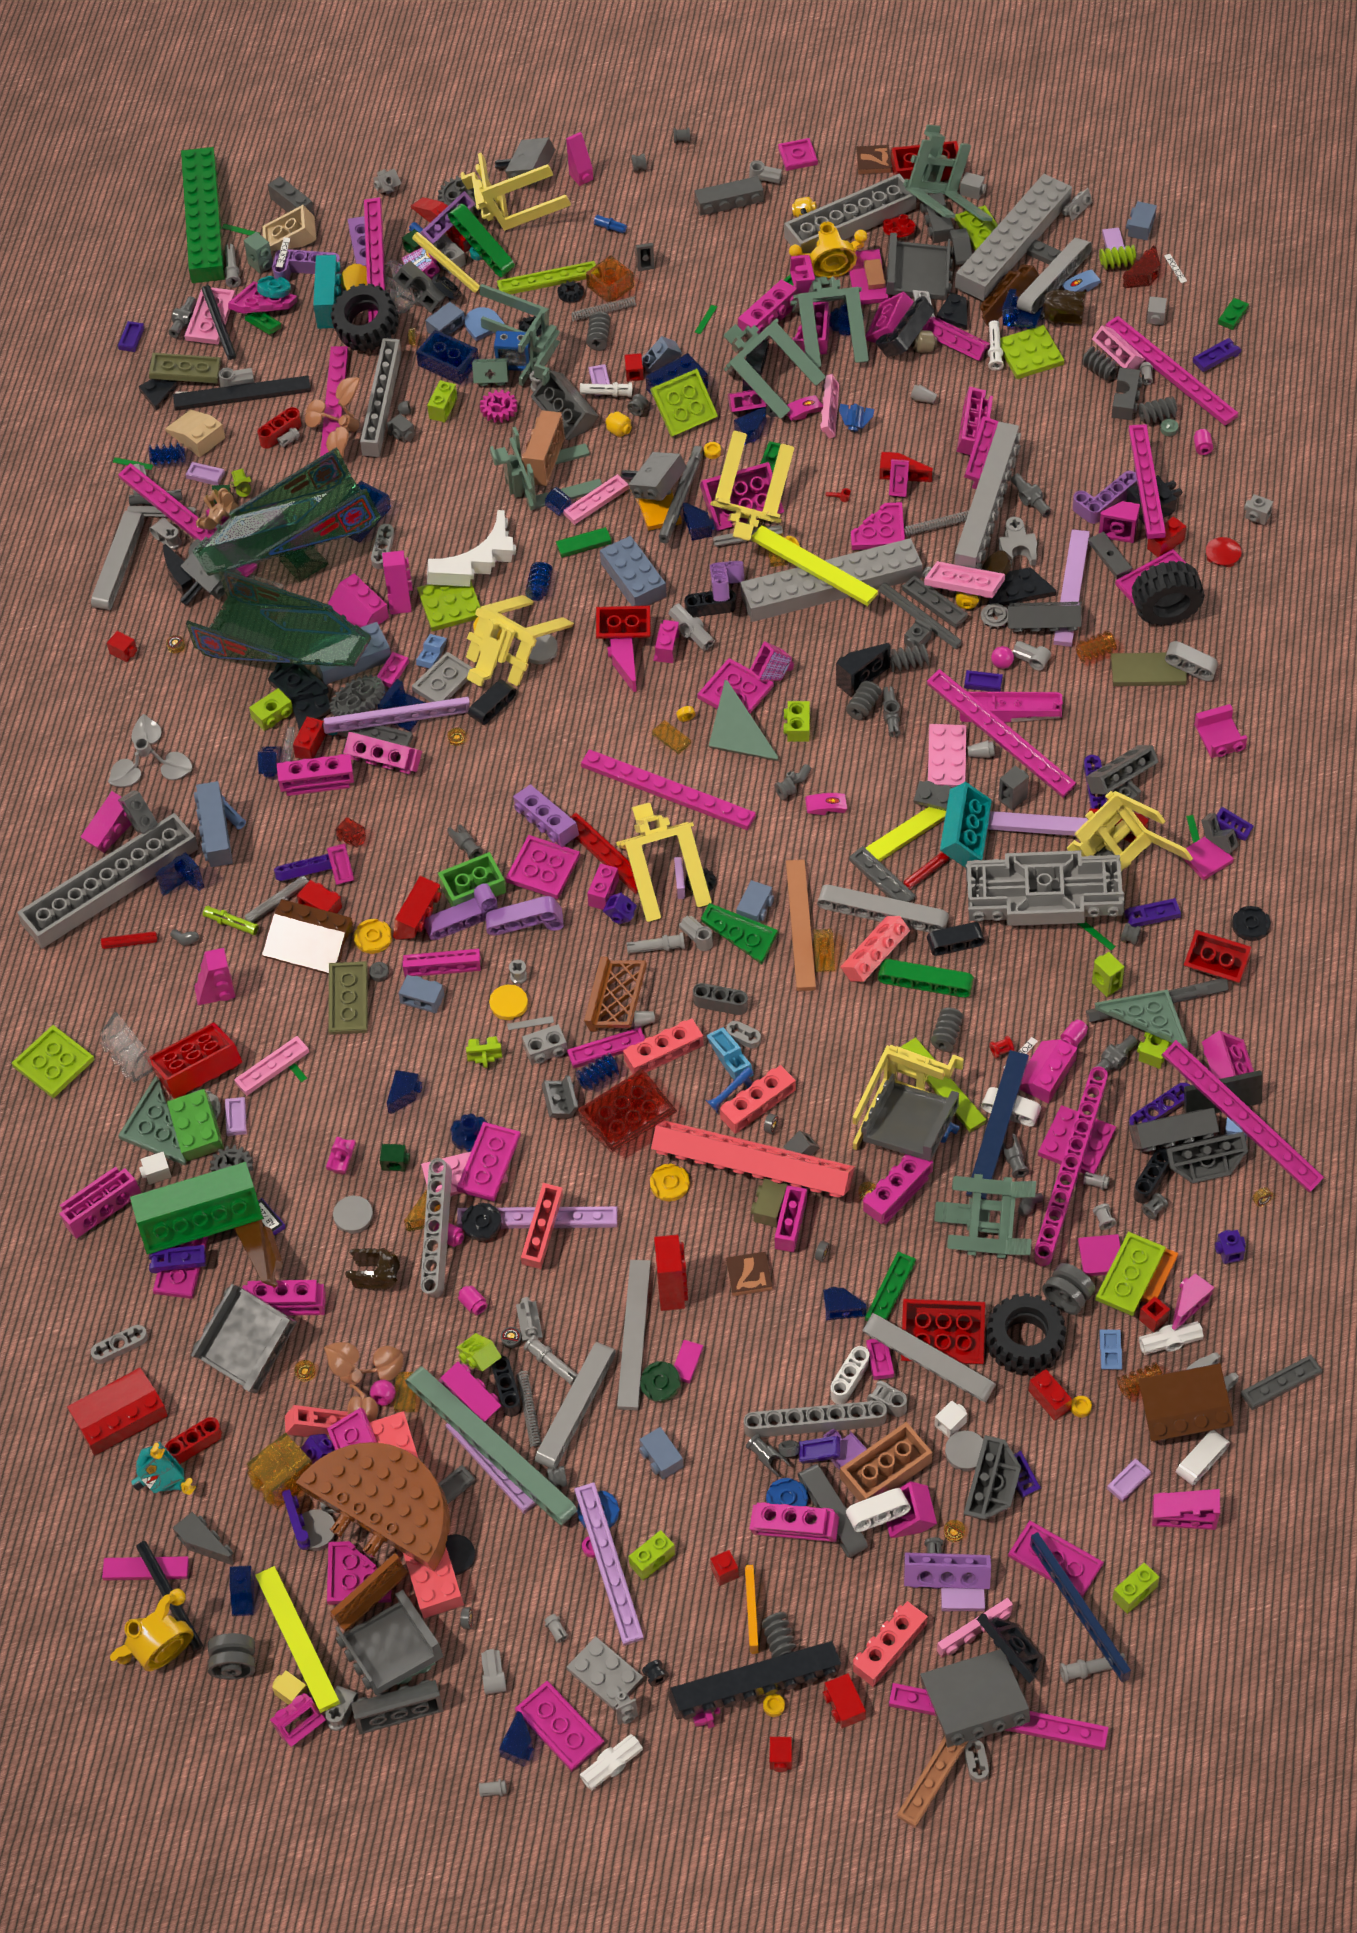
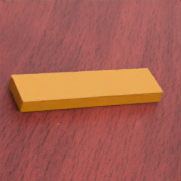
M746 1565L745 1579L749 1648L751 1654H758L753 1565Z

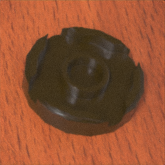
M997 551L986 559L981 570L1002 573L1006 576L1011 569L1010 560L1012 561V557L1006 551Z

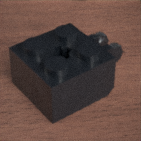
M1157 475L1156 481L1162 516L1164 518L1173 514L1176 510L1177 498L1183 492L1180 488L1174 489L1177 485L1175 481L1172 480L1164 483L1160 476ZM1138 484L1128 488L1126 502L1140 504L1138 518L1144 524Z

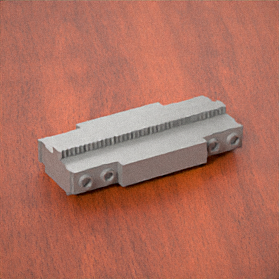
M1081 850L1005 853V859L974 860L967 861L966 864L969 921L1007 920L1008 926L1085 923L1084 917L1103 915L1113 917L1123 915L1124 912L1120 855L1082 856Z

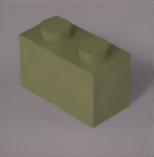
M764 1178L763 1184L759 1185L757 1189V1202H753L751 1207L754 1222L777 1228L788 1184L776 1183Z

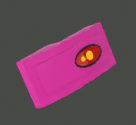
M816 395L804 397L787 405L790 408L787 415L791 421L806 419L808 413L821 412L823 405Z
M822 793L805 797L807 813L825 815L827 811L845 813L847 810L845 794Z

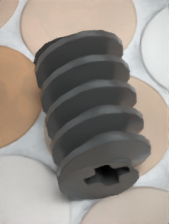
M596 312L589 318L586 343L593 350L601 351L607 347L611 317L607 313Z
M1094 346L1087 350L1082 359L1085 368L1093 371L1094 374L1104 378L1107 382L1112 381L1119 372L1120 366H1116L1117 362L1115 360L1111 361V357L1106 358V354H1101L1100 350L1095 351Z
M1172 396L1171 398H1161L1158 401L1152 400L1151 403H1139V417L1141 421L1145 420L1147 424H1150V418H1152L1154 423L1157 421V417H1159L1160 421H1163V415H1165L1166 419H1170V414H1172L1173 418H1176V401Z
M920 644L919 649L916 645H913L912 650L909 646H906L905 652L901 647L898 648V653L895 649L891 650L890 666L892 672H894L895 666H897L899 671H901L902 665L905 666L906 670L909 669V664L914 669L916 668V663L923 667V662H926L927 666H929V657L924 644Z
M870 681L862 682L846 706L847 713L856 720H862L863 717H867L872 710V706L875 705V701L882 694L881 688Z
M944 1008L940 1011L933 1036L931 1037V1043L935 1048L943 1052L953 1051V1045L956 1043L955 1039L960 1031L959 1026L962 1025L961 1019H964L962 1012L955 1008Z
M786 1612L769 1615L762 1622L767 1643L770 1645L769 1651L772 1653V1658L791 1653L792 1650L797 1648L795 1643H790L794 1640V1636L788 1635L792 1632V1629L785 1628L789 1625V1620H782L787 1617Z

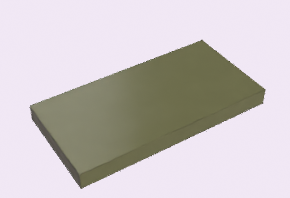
M152 353L149 379L218 383L221 357Z
M1167 652L1111 653L1113 686L1186 685L1187 679L1185 671L1165 661Z
M367 961L329 963V1035L368 1033Z

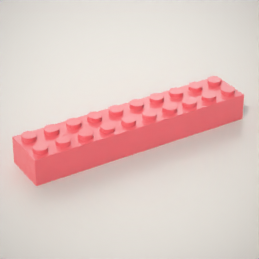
M665 1120L656 1125L651 1149L656 1150V1153L661 1155H668L670 1153L674 1154L675 1158L687 1160V1158L695 1159L694 1162L705 1165L706 1162L714 1164L713 1167L718 1169H725L727 1167L732 1168L733 1172L744 1174V1172L752 1173V1176L755 1178L763 1179L764 1177H769L771 1181L776 1183H783L785 1181L791 1183L790 1185L794 1187H810V1191L817 1193L826 1191L833 1197L844 1196L850 1190L855 1166Z
M404 1411L369 1422L377 1443L402 1448L418 1458ZM447 1548L435 1571L430 1570L404 1554L424 1619L464 1606Z

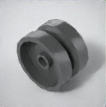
M1061 1263L1053 1271L1052 1276L1044 1283L1042 1291L1045 1297L1058 1309L1068 1314L1076 1315L1080 1313L1085 1306V1302L1094 1294L1095 1285L1089 1276L1079 1268L1068 1263Z
M228 1633L209 1639V1675L226 1680L242 1679L252 1675L255 1672V1658L253 1657L255 1654L254 1638L245 1634Z

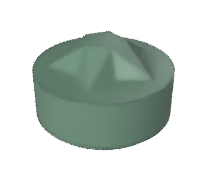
M1173 419L1162 421L1161 433L1165 436L1175 435L1178 432V423Z

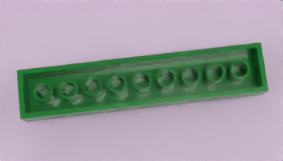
M214 147L181 150L188 266L191 282L201 283L225 280L217 162Z

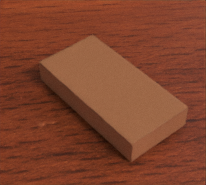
M881 260L864 261L868 289L885 288Z

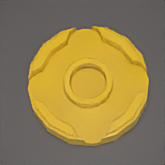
M352 264L342 272L341 285L346 291L354 285L355 287L363 283L367 285V268L365 266Z
M378 919L365 920L354 931L355 945L364 953H380L390 945L392 940L390 927L387 923L381 922Z
M508 984L500 986L490 995L489 1004L497 1018L510 1021L525 1013L528 999L522 988Z
M663 1164L657 1167L650 1177L651 1191L660 1200L676 1201L688 1192L690 1185L689 1176L685 1169L676 1166V1164Z

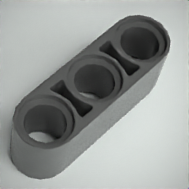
M705 983L696 984L693 988V1002L699 1008L735 1015L745 1014L748 1010V996L744 991Z

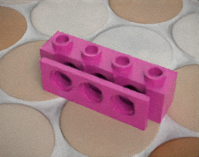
M781 279L738 318V327L744 331L747 326L751 328L755 325L759 329L757 333L760 334L776 318L780 322L792 311L794 306H791L790 302L795 301L793 296L797 295V288Z
M969 386L964 399L956 452L971 455L982 417L990 418L993 396L985 399L986 390Z
M353 732L348 733L343 752L350 754L353 760L359 761L360 758L366 759L365 763L376 765L377 762L383 763L384 768L393 770L394 767H398L400 772L411 774V771H418L422 755L421 750ZM366 745V751L363 753L362 748ZM383 749V755L380 757L379 753ZM400 754L401 758L397 762L396 758Z
M350 754L277 763L280 791H287V796L350 788L349 783H354Z
M905 1154L901 1163L898 1166H893L888 1176L877 1183L875 1190L865 1195L863 1211L881 1225H886L929 1180L928 1176L933 1172V1161Z
M114 1167L60 1204L62 1212L59 1214L66 1228L77 1239L131 1202V1196L141 1194L142 1192L135 1178L126 1168L119 1172L118 1168Z
M276 1280L278 1283L276 1288L261 1281H248L247 1285H243V1289L287 1316L325 1315L326 1292L324 1284L317 1283V1280Z
M762 1502L753 1505L749 1530L754 1535L836 1542L840 1517L830 1508Z

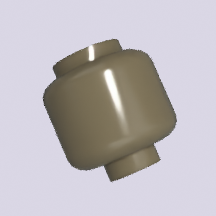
M921 330L911 344V347L917 353H930L937 346V338L932 331Z

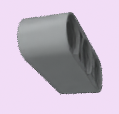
M1173 641L1169 644L1165 656V661L1168 664L1204 681H1210L1214 678L1218 666V661L1215 658L1178 641Z

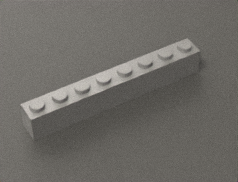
M382 339L360 441L362 456L380 457L402 354L400 339Z

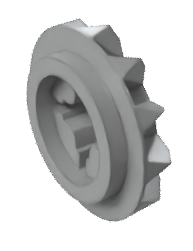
M989 604L982 609L981 620L984 625H989L990 628L992 626L997 627V629L1000 626L1005 627V624L1008 622V609L1000 604ZM993 613L998 617L997 620L992 617Z

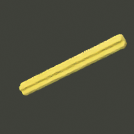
M419 232L414 234L412 239L474 293L480 289L478 283Z

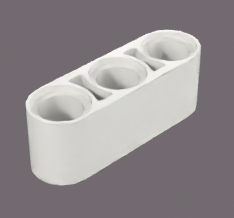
M990 1087L981 1104L982 1109L988 1113L992 1111L998 1088ZM1017 1096L1010 1120L1032 1127L1035 1125L1042 1108L1035 1101Z
M855 1347L831 1384V1399L834 1403H846L868 1369L869 1351L865 1347ZM862 1357L864 1360L858 1361L856 1358ZM852 1373L854 1376L847 1377L846 1374ZM841 1389V1390H843V1391H845V1392H843V1393H837V1392H835V1391Z
M1211 1430L1180 1463L1176 1473L1192 1486L1195 1485L1227 1450L1230 1442L1215 1430Z
M895 1488L851 1505L846 1510V1514L854 1530L862 1532L907 1514L911 1507L903 1491L900 1488Z

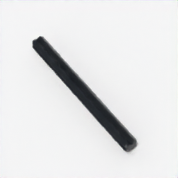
M209 285L202 286V293L227 359H236L235 350L211 287Z
M146 1541L138 1543L136 1548L162 1596L170 1594L173 1589ZM170 1604L169 1608L176 1621H185L194 1633L192 1641L189 1643L191 1649L194 1652L200 1650L203 1644L182 1605L175 1606Z

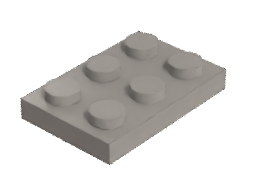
M446 652L412 685V690L430 702L449 700L468 681L469 670L473 668L449 652Z
M596 1636L566 1667L567 1671L614 1711L618 1706L615 1700L616 1693L625 1691L629 1696L643 1681L641 1674Z

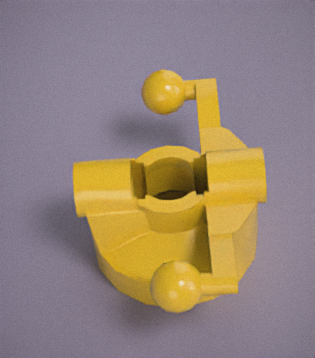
M823 222L818 232L819 240L816 244L817 247L812 253H802L801 247L794 244L789 248L790 256L810 255L813 272L817 277L836 278L846 274L854 267L857 260L855 252L857 249L864 247V242L868 236L866 231L857 230L854 235L856 241L849 243L848 241L841 240L838 230L833 223Z
M178 1588L172 1590L170 1594L165 1595L159 1601L155 1612L146 1618L127 1621L124 1628L127 1635L125 1645L117 1648L110 1655V1660L125 1665L131 1661L133 1655L145 1671L151 1672L168 1664L185 1650L192 1641L194 1633L185 1621H176L174 1617L168 1615L170 1604L179 1606L184 1603L186 1599L184 1591Z

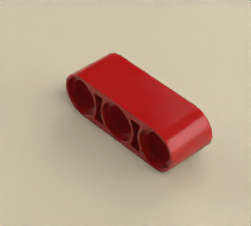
M290 407L261 426L257 431L260 446L265 449L271 448L279 443L277 438L289 432L290 428L298 430L302 425L300 411L295 407Z
M205 1418L169 1440L165 1448L181 1464L221 1439L222 1431L220 1424L216 1418ZM210 1428H216L212 1432H207ZM192 1439H198L196 1442L190 1443ZM174 1450H180L178 1453L172 1454Z

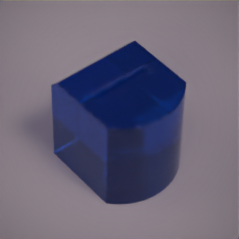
M558 487L553 488L545 498V506L558 516L571 505V498Z

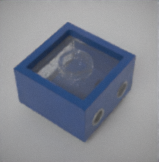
M496 331L494 342L495 359L508 358L509 370L524 371L530 361V341L522 353L518 352V344L526 332Z

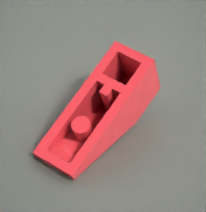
M293 1405L285 1415L286 1435L303 1437L317 1434L329 1435L327 1428L346 1417L348 1412Z

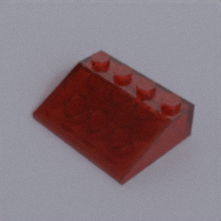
M643 1068L578 1109L581 1124L590 1135L612 1153L677 1112L676 1108Z

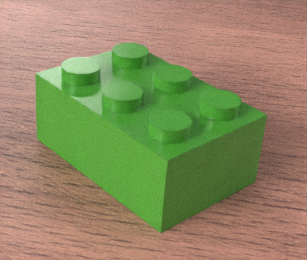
M490 852L438 872L440 887L451 907L473 899L474 889L481 884H488L495 897L506 893L505 880Z
M205 1089L167 1101L179 1147L187 1162L217 1152L218 1149H224L211 1100Z

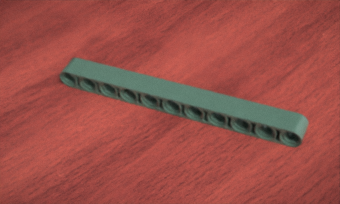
M420 1366L405 1380L407 1386L559 1525L566 1523L578 1511L571 1500L425 1368Z

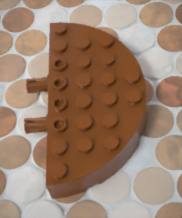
M368 1442L348 1445L330 1452L317 1460L296 1481L303 1492L340 1514L337 1521L330 1528V1531L338 1537H341L349 1524L354 1522L373 1534L370 1541L363 1548V1551L371 1557H375V1554L385 1542L430 1570H436L444 1555L447 1536L450 1532L449 1508L444 1492L425 1464L410 1452L384 1443Z

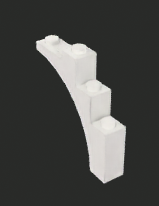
M497 510L496 523L492 532L476 548L454 557L428 559L427 584L470 587V581L474 579V573L491 574V568L495 567V561L511 562L512 555L516 554V544H513V537H508V531H505V528L508 527V518H505V510Z

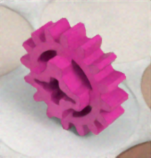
M503 389L500 392L494 390V393L488 392V396L484 395L483 400H480V411L483 417H487L488 421L493 419L494 423L497 420L503 423V419L509 421V416H515L517 400H515L514 395L510 396L509 391L504 393Z

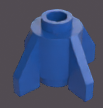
M855 403L850 406V409L849 405L840 404L839 408L845 426L848 427V430L854 432L863 429L873 418L875 409L866 408L864 412V407L858 406Z

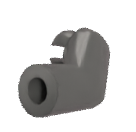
M804 764L799 773L789 771L786 777L791 778L794 784L804 782L812 768L808 764Z
M173 929L170 933V936L183 946L193 944L199 939V935L195 931L182 934L177 929Z
M1036 1193L1035 1198H1022L1018 1208L1019 1215L1025 1217L1030 1214L1034 1204L1043 1202V1195Z

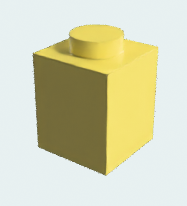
M288 1671L277 1676L273 1682L274 1694L288 1705L292 1703L295 1697L304 1693L308 1694L306 1684Z

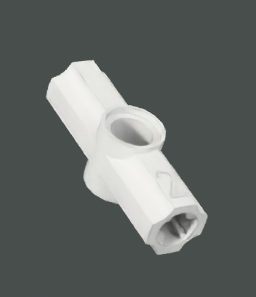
M1198 1321L1181 1325L1176 1330L1172 1329V1324L1164 1326L1159 1332L1139 1337L1141 1351L1144 1355L1165 1349L1168 1352L1178 1350L1184 1344L1203 1340L1202 1327Z
M630 1734L614 1748L609 1747L598 1756L597 1761L580 1774V1778L588 1789L592 1791L608 1777L618 1775L625 1768L626 1763L639 1754L643 1747L636 1737Z

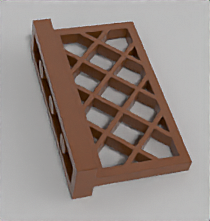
M600 957L584 1022L590 1032H597L598 1028H631L647 966L645 960H609L608 957ZM614 967L623 968L616 975L613 974ZM634 967H640L639 971L634 975L630 973V970ZM628 973L630 977L621 983L619 978ZM617 981L619 985L610 991L609 986ZM634 981L636 983L635 987L628 991L625 987ZM624 989L626 993L617 999L614 995ZM613 997L615 1001L606 1007L605 1001ZM630 997L632 999L631 1003L624 1007L621 1003ZM619 1005L622 1010L613 1015L610 1011ZM607 1013L611 1016L607 1021H601V1018ZM626 1013L628 1015L627 1021L619 1022L617 1019Z
M394 1553L330 1611V1616L344 1632L352 1627L409 1574L403 1567L398 1555Z

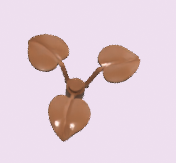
M358 377L343 379L336 390V398L339 399L338 404L347 415L336 418L323 413L326 404L319 399L312 401L306 409L305 423L310 428H316L321 423L322 416L339 422L341 427H337L335 431H332L326 441L328 451L334 452L336 457L344 458V450L349 436L348 432H356L359 428V420L353 418L354 415L345 407L351 403L360 382Z
M346 1342L326 1345L324 1350L330 1370L333 1374L339 1376L343 1383L350 1384V1388H353L360 1395V1397L353 1396L350 1399L347 1408L348 1415L361 1407L365 1410L368 1421H375L378 1414L376 1401L372 1397H365L356 1384L362 1380V1374L377 1372L380 1380L385 1379L388 1381L394 1379L401 1371L403 1365L402 1351L392 1346H382L373 1355V1364L376 1368L359 1370L354 1365L359 1359V1352L354 1345Z

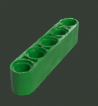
M459 204L448 213L451 223L497 276L503 277L514 268L515 264L510 256L464 204Z
M884 959L880 965L878 981L892 986L966 998L971 995L974 976L962 971Z

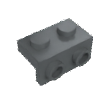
M919 781L913 800L914 804L946 811L949 791L952 787L936 785L931 781Z
M566 1075L562 1081L544 1080L542 1089L549 1118H571L578 1109V1100L575 1097L574 1084L571 1081V1077Z

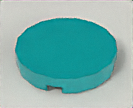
M266 276L259 279L257 291L265 297L282 298L290 293V282L283 277L277 279L274 276Z

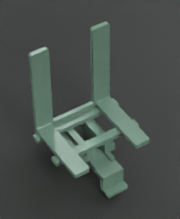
M926 125L924 134L929 137V140L923 139L918 155H912L910 162L915 164L910 179H905L903 186H905V189L943 217L955 218V214L926 193H943L980 220L992 221L991 216L957 193L971 145L961 143L956 159H947L948 157L941 155L945 136L939 133L941 127L938 125ZM945 166H952L953 169L949 182H940Z
M827 277L815 278L808 293L794 295L793 299L795 301L790 302L791 306H794L792 312H800L805 354L818 368L821 367L813 302L842 300L841 307H847L854 361L855 363L868 362L869 360L859 294L862 288L839 289L841 286L840 279L835 280L834 277H831L830 280H827Z
M481 284V296L536 316L518 344V352L522 353L530 341V361L519 377V385L523 386L530 373L534 371V377L541 379L542 385L545 386L550 379V369L545 367L560 343L559 340H556L560 334L557 326L552 324L549 326V309ZM484 316L481 318V327L495 333L496 331L524 332ZM541 324L542 335L537 337L536 331Z
M777 318L760 334L757 333L759 329L755 325L751 328L747 326L742 331L735 324L723 337L732 345L735 353L738 351L740 353L723 370L727 371L728 374L736 370L781 419L790 411V408L744 358L763 340L766 341L771 337L815 386L825 378V375L779 326ZM747 337L749 340L744 342L742 339Z
M512 427L513 437L509 438L514 455H508L505 447L495 450L493 446L490 447V455L494 465H504L505 482L509 485L510 495L514 494L515 498L521 497L522 493H524L531 511L583 497L602 485L601 480L596 479L536 495L532 467L530 464H527L526 473L524 463H522L517 428ZM581 444L560 450L555 465L589 456L587 445Z
M974 1174V1178L953 1176L952 1190L972 1192V1198H969V1204L936 1202L934 1221L967 1224L969 1236L948 1235L947 1248L967 1250V1255H976V1251L997 1253V1258H1005L1006 1254L1030 1256L1031 1239L1012 1238L1015 1199L1035 1198L1036 1181L1012 1182L1011 1177H1003V1181L983 1179L981 1174ZM981 1193L1002 1195V1201L981 1199ZM990 1211H1001L1000 1223L989 1222ZM978 1232L999 1233L998 1239L977 1237Z

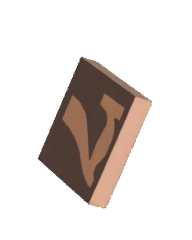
M889 145L856 146L858 174L891 173Z
M766 1251L726 1257L732 1296L772 1290Z

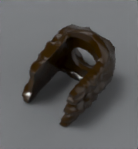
M1058 289L1047 292L1045 294V315L1043 318L1051 324L1082 325L1083 319L1080 317L1084 314L1083 299L1085 298V292Z
M385 1248L350 1250L349 1253L353 1256L357 1266H377L374 1271L347 1270L345 1275L352 1281L353 1287L371 1290H386L394 1287L398 1280L396 1278L397 1272L400 1269V1262L394 1253Z

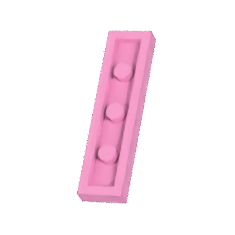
M833 374L826 375L823 409L821 411L822 422L820 424L822 432L829 439L835 437L839 397V383Z
M617 474L564 509L563 514L575 525L627 491L629 485Z
M296 1036L235 1078V1084L247 1096L308 1054L309 1049Z
M1006 1598L984 1614L987 1615L989 1620L997 1617L1005 1621L1011 1616L1013 1604ZM977 1618L937 1643V1652L941 1657L947 1654L948 1656L954 1654L962 1644L971 1643L975 1640L976 1635L981 1632L986 1633L985 1629L976 1620Z

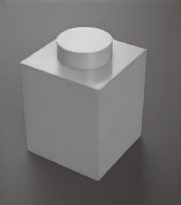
M966 172L960 183V195L979 200L981 194H984L986 191L985 177Z
M1150 297L1147 315L1148 324L1164 325L1167 298Z

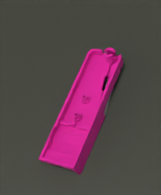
M968 692L1003 722L1062 718L1063 701L1062 694L1059 692ZM960 712V720L962 722H971Z

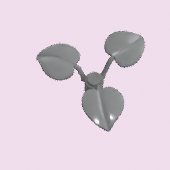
M142 714L132 731V741L137 751L135 753V763L133 764L129 759L117 761L111 769L108 782L116 787L134 785L141 777V771L137 768L139 756L147 757L150 753L163 763L161 773L168 780L181 779L189 774L193 768L190 760L182 753L170 752L167 754L166 759L163 760L151 748L150 744L158 742L162 731L155 721Z

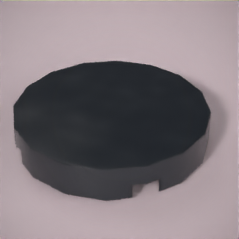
M435 274L432 277L433 284L447 297L457 301L462 296L461 291L458 292L457 286L447 277H439L440 274Z
M1244 906L1233 915V931L1243 940H1260L1269 932L1271 924L1269 915L1265 914L1262 911L1263 909L1259 907Z
M478 1203V1205H472L463 1214V1230L473 1240H490L501 1229V1215L498 1209L491 1204Z
M459 1534L448 1535L445 1545L454 1574L460 1575L472 1567L475 1561V1548L472 1542L465 1536Z

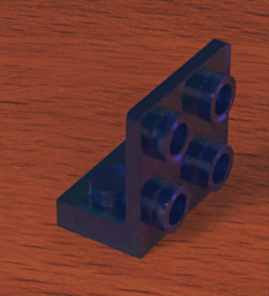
M1009 289L1002 308L1003 326L1025 327L1028 329L1037 328L1043 312V306L1035 314L1017 308L1019 296L1016 294V289Z
M397 679L383 696L384 698L380 700V704H377L378 710L426 702L406 694L403 682ZM419 720L395 723L394 725L411 731Z
M186 852L181 856H177L165 867L160 868L155 874L163 896L185 881L191 887L194 886L198 891L205 887L199 866Z

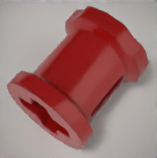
M1005 1036L1003 1040L994 1043L992 1041L989 1043L990 1051L995 1059L1010 1050L1014 1051V1045L1009 1036Z

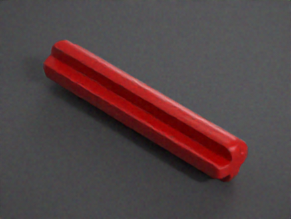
M943 852L939 853L903 881L904 885L911 890L949 861V856Z
M152 931L101 938V947L107 949L157 942V933Z

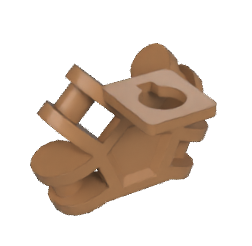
M221 488L219 491L214 489L210 495L203 497L204 502L210 509L209 515L205 518H198L196 525L200 529L212 530L217 524H222L220 520L224 516L233 520L236 517L233 510H237L240 515H244L246 512L239 510L240 506L234 502L232 494L226 488ZM244 518L239 519L236 524L242 526L240 521H244Z

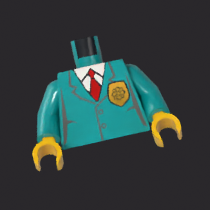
M161 1442L154 1443L153 1446L143 1448L140 1451L136 1461V1473L138 1476L131 1481L137 1491L147 1485L153 1493L181 1490L187 1495L193 1493L196 1486L191 1485L193 1480L191 1478H187L186 1481L184 1480V1468Z

